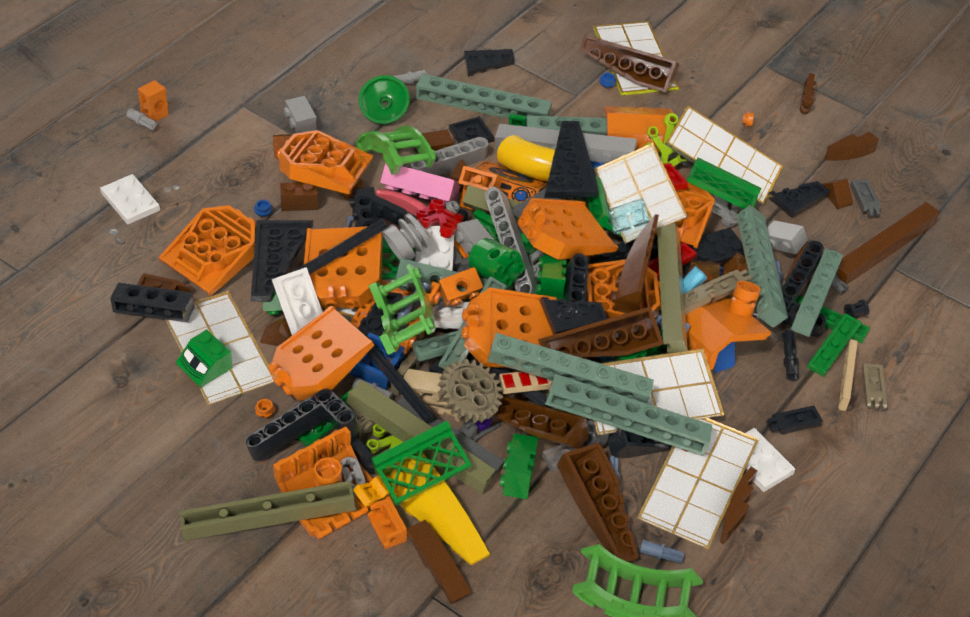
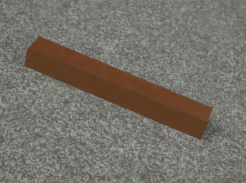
M925 202L843 257L836 272L838 277L846 285L934 226L940 211Z

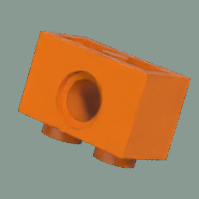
M156 80L138 88L141 113H146L148 118L155 122L168 116L169 107L166 99V88Z
M463 166L458 183L466 188L468 185L487 191L491 187L500 189L502 178L492 173Z
M475 267L440 279L438 282L440 284L439 292L442 293L441 297L446 307L450 305L452 307L458 306L463 303V300L468 298L473 300L484 288ZM457 286H463L466 291H459Z

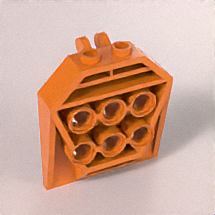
M318 130L293 134L278 151L280 170L289 179L346 194L351 193V190L374 158L373 155Z
M688 182L687 189L676 191L688 217L674 223L680 234V242L697 248L711 217L715 199L708 191Z
M531 198L517 223L533 247L557 260L572 258L577 253L589 256L616 252L618 246L612 242L585 206L586 203L584 201Z
M230 205L203 208L159 256V260L208 293L209 296H212L254 259L256 222L251 217L248 218L243 215L239 209H234Z
M366 227L307 228L304 264ZM382 232L309 275L320 306L323 309H328L330 306L334 307V309L362 307L373 298L369 285L375 282L382 285Z
M626 259L588 265L586 301L600 302L608 319L626 314L614 311L615 303L612 302L613 292L618 291V288L615 287L617 276H621ZM648 267L638 310L651 306L656 318L661 308V296H659V293H661L660 281L657 280V273Z
M489 287L471 300L466 309H463L462 321H465V326L462 328L461 337L464 338V347L480 363L482 362L484 367L509 368L487 361L495 334L499 333L540 345L539 339L551 336L553 333L539 300L541 297H549L550 300H556V297Z
M330 306L276 348L273 361L269 364L268 370L274 375L272 377L273 381L278 387L282 386L283 391L288 397L292 395L297 401L306 400L322 389L332 390L374 344L337 312L334 307Z

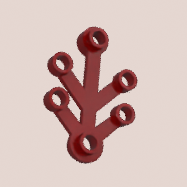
M432 199L428 204V208L417 210L416 213L417 219L420 220L424 228H430L431 222L438 220L440 236L443 238H451L455 230L457 231V224L463 222L462 215L447 210L445 202L439 199Z

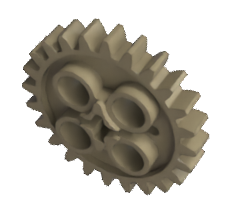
M459 359L456 363L452 362L446 367L443 374L439 377L441 381L438 383V386L441 389L438 391V394L444 395L440 401L447 402L444 408H451V415L458 413V419L463 416L465 417V422H468L470 419H472L473 423H476L478 420L483 422L486 418L490 419L502 404L500 400L503 396L499 393L503 389L497 387L500 380H494L493 378L496 374H489V367L483 369L482 362L477 366L475 360L469 364L468 359H465L463 362Z

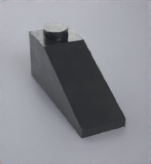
M618 429L607 440L611 455L616 458H632L670 451L673 447L672 445L623 429Z

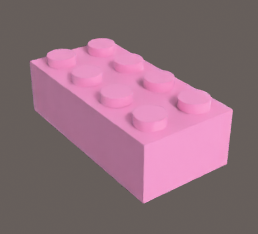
M386 163L380 182L386 184L385 188L400 191L401 188L402 193L414 196L420 193L419 197L428 200L437 198L444 201L445 204L450 201H457L461 186L458 183L459 181L404 166L401 167L398 174L391 175Z

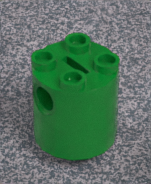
M484 238L479 240L473 246L469 255V267H475L479 276L487 280L491 276L507 285V287H510L525 269L521 254L517 250L492 239Z

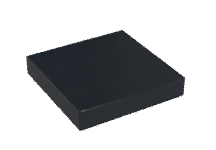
M480 116L449 125V130L458 144L477 137L485 138L488 143L494 142L495 137Z

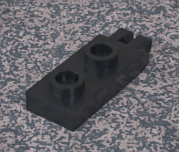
M814 405L776 413L766 421L767 425L770 426L771 432L779 431L780 434L821 426L823 422Z
M356 434L351 437V446L355 456L366 471L370 474H375L376 471L373 468L370 449L359 440Z

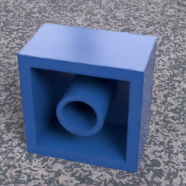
M369 332L367 337L392 366L398 370L401 362L404 360L405 347L400 346L398 351L388 355L380 337ZM367 354L351 369L350 375L359 377L369 383H377L379 387L385 390L390 385L388 378Z

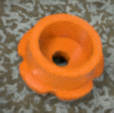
M747 111V114L743 115L742 124H746V128L747 126H753L754 113Z
M261 399L255 406V413L259 417H270L275 412V406L269 399Z

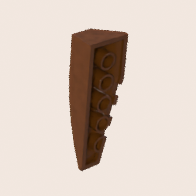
M585 34L579 49L631 82L667 93L674 82L680 65L672 59Z
M657 214L652 217L635 240L625 261L622 274L617 276L615 287L618 288V291H614L612 296V302L615 303L614 311L630 313L639 309L659 218Z
M651 306L538 340L540 346L580 358L626 356L664 344Z
M503 396L500 400L502 404L492 416L526 434L571 448L579 449L588 439L586 417Z
M600 442L563 453L557 463V467L574 501L604 548L616 557L626 562L637 560L639 557L633 534L629 529L628 514H625L624 499L619 490V479Z

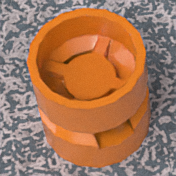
M738 281L729 309L741 316H752L756 307L755 301L758 300L761 292L760 287L748 281Z
M326 457L316 462L314 465V487L342 482V466L338 460Z

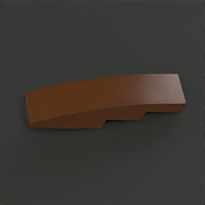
M752 466L742 477L732 495L722 527L720 543L723 545L747 516L750 507L747 503L751 499L754 489L752 484L758 472Z
M423 520L407 528V533L425 568H429L437 585H441L450 604L469 595L471 591L462 574L428 522Z

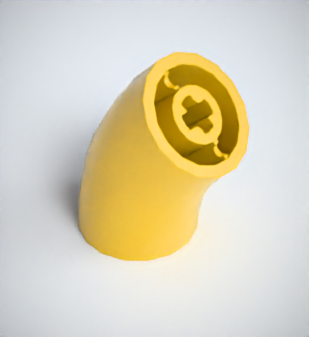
M511 135L505 138L499 145L497 160L501 165L516 173L548 182L555 149L529 142L517 135Z

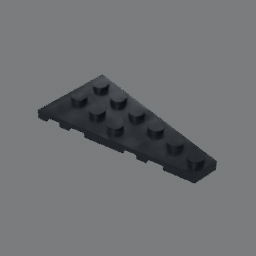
M562 121L544 198L598 197L599 190L579 121Z
M257 220L251 302L272 301L276 294L272 279L288 273L306 240L307 228L312 229L314 226L313 220Z

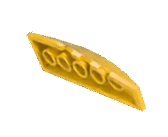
M422 453L421 457L427 459L424 453ZM407 459L402 467L414 470L416 460ZM419 462L417 471L428 474L431 464ZM433 468L431 475L440 477L437 470ZM394 469L389 477L395 479L398 470ZM401 471L398 481L409 483L412 474ZM415 475L413 485L422 486L427 478ZM445 481L401 503L406 513L411 517H416L420 522L426 520L438 538L449 544L451 549L470 565L489 556L490 553ZM396 485L399 489V492L396 493L397 498L406 494L407 487Z

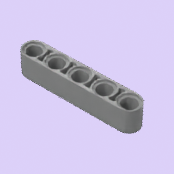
M477 137L435 151L436 160L431 168H427L425 161L410 163V168L433 175H440L454 170L460 160H464L466 165L482 161L487 158L488 141L483 137Z

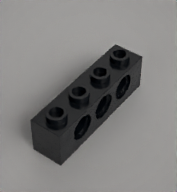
M374 187L352 189V197H349L350 207H354L352 215L353 220H357L355 227H368L382 219L380 216L371 213V199L376 196Z
M119 282L110 297L112 310L115 313L187 323L195 308L192 292Z

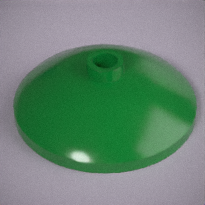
M381 75L370 79L362 87L359 94V107L362 114L369 121L381 125L391 124L401 119L407 112L410 103L409 92L405 84L398 78L389 75ZM388 102V105L383 106V103Z

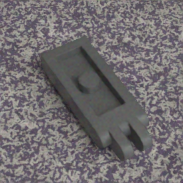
M852 180L850 187L862 212H866L868 217L873 216V213L875 216H879L881 205L869 180Z

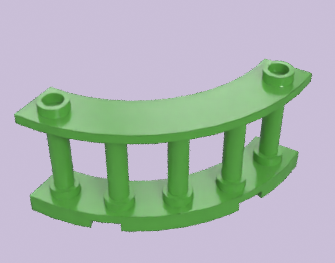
M401 126L394 132L388 133L369 131L361 134L355 142L357 148L364 152L370 153L374 150L377 153H382L391 175L398 174L403 164L425 161L427 168H431L436 160L435 151L431 149L425 137L412 126ZM415 147L420 153L401 157L397 151Z
M411 264L407 265L409 273L385 286L377 282L369 285L378 309H382L384 313L381 316V320L386 331L379 337L388 355L398 351L400 343L425 330L427 334H431L436 328L433 311L420 279L422 278L421 271L418 267ZM413 280L417 292L393 305L389 304L386 297L388 292ZM420 299L421 308L397 320L394 318L396 311ZM420 318V321L398 332L401 326Z
M600 544L581 549V553L590 560L586 581L574 584L572 592L589 606L594 607L596 605L604 609V614L611 617H697L688 608L691 586L701 585L703 580L692 568L683 570L649 569L616 557ZM598 566L610 572L606 591L595 583ZM618 576L633 581L629 601L614 596ZM642 583L658 586L655 606L638 604ZM667 587H682L679 606L664 607Z

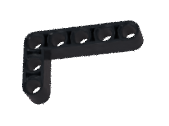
M811 241L807 244L782 287L788 318L782 322L791 327L801 306L797 301L822 258L824 247L819 241ZM819 313L815 322L819 326L814 325L811 336L818 337L823 334L826 318L821 313Z
M581 253L575 254L566 265L563 299H566V301H586L589 262L587 257Z
M322 389L250 434L246 438L245 444L252 459L261 461L326 419L337 430L347 427L351 432V437L358 434L359 425L354 412L332 390Z

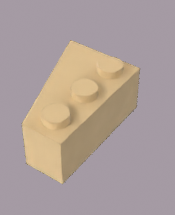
M408 369L403 378L427 406L438 410L440 415L445 413L451 415L452 409L444 408L447 402L440 401L444 395L438 394V391L441 389L438 386V383L441 381L439 377L442 374ZM454 413L453 415H451L455 417V421H458L460 423L464 418L462 416L460 419H458V413Z

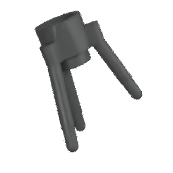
M470 419L468 422L464 421L457 431L476 442L480 437L501 426V423L498 422L477 434L478 427Z

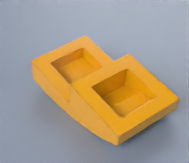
M376 476L369 483L357 485L353 490L365 507L384 500L386 497H391L380 476ZM395 487L394 493L396 494L399 492V489L397 487Z

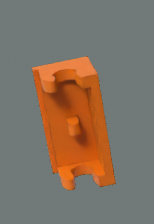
M390 497L370 505V509L373 511L367 513V517L384 549L406 542L407 528Z

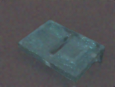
M643 198L608 209L614 234L645 225L650 221ZM627 214H631V223H629Z

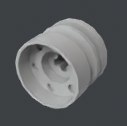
M408 213L404 216L405 221L403 219L398 220L400 230L392 224L382 231L385 241L399 260L401 258L407 260L414 258L413 247L421 253L424 251L423 246L425 248L431 246V241L424 227Z

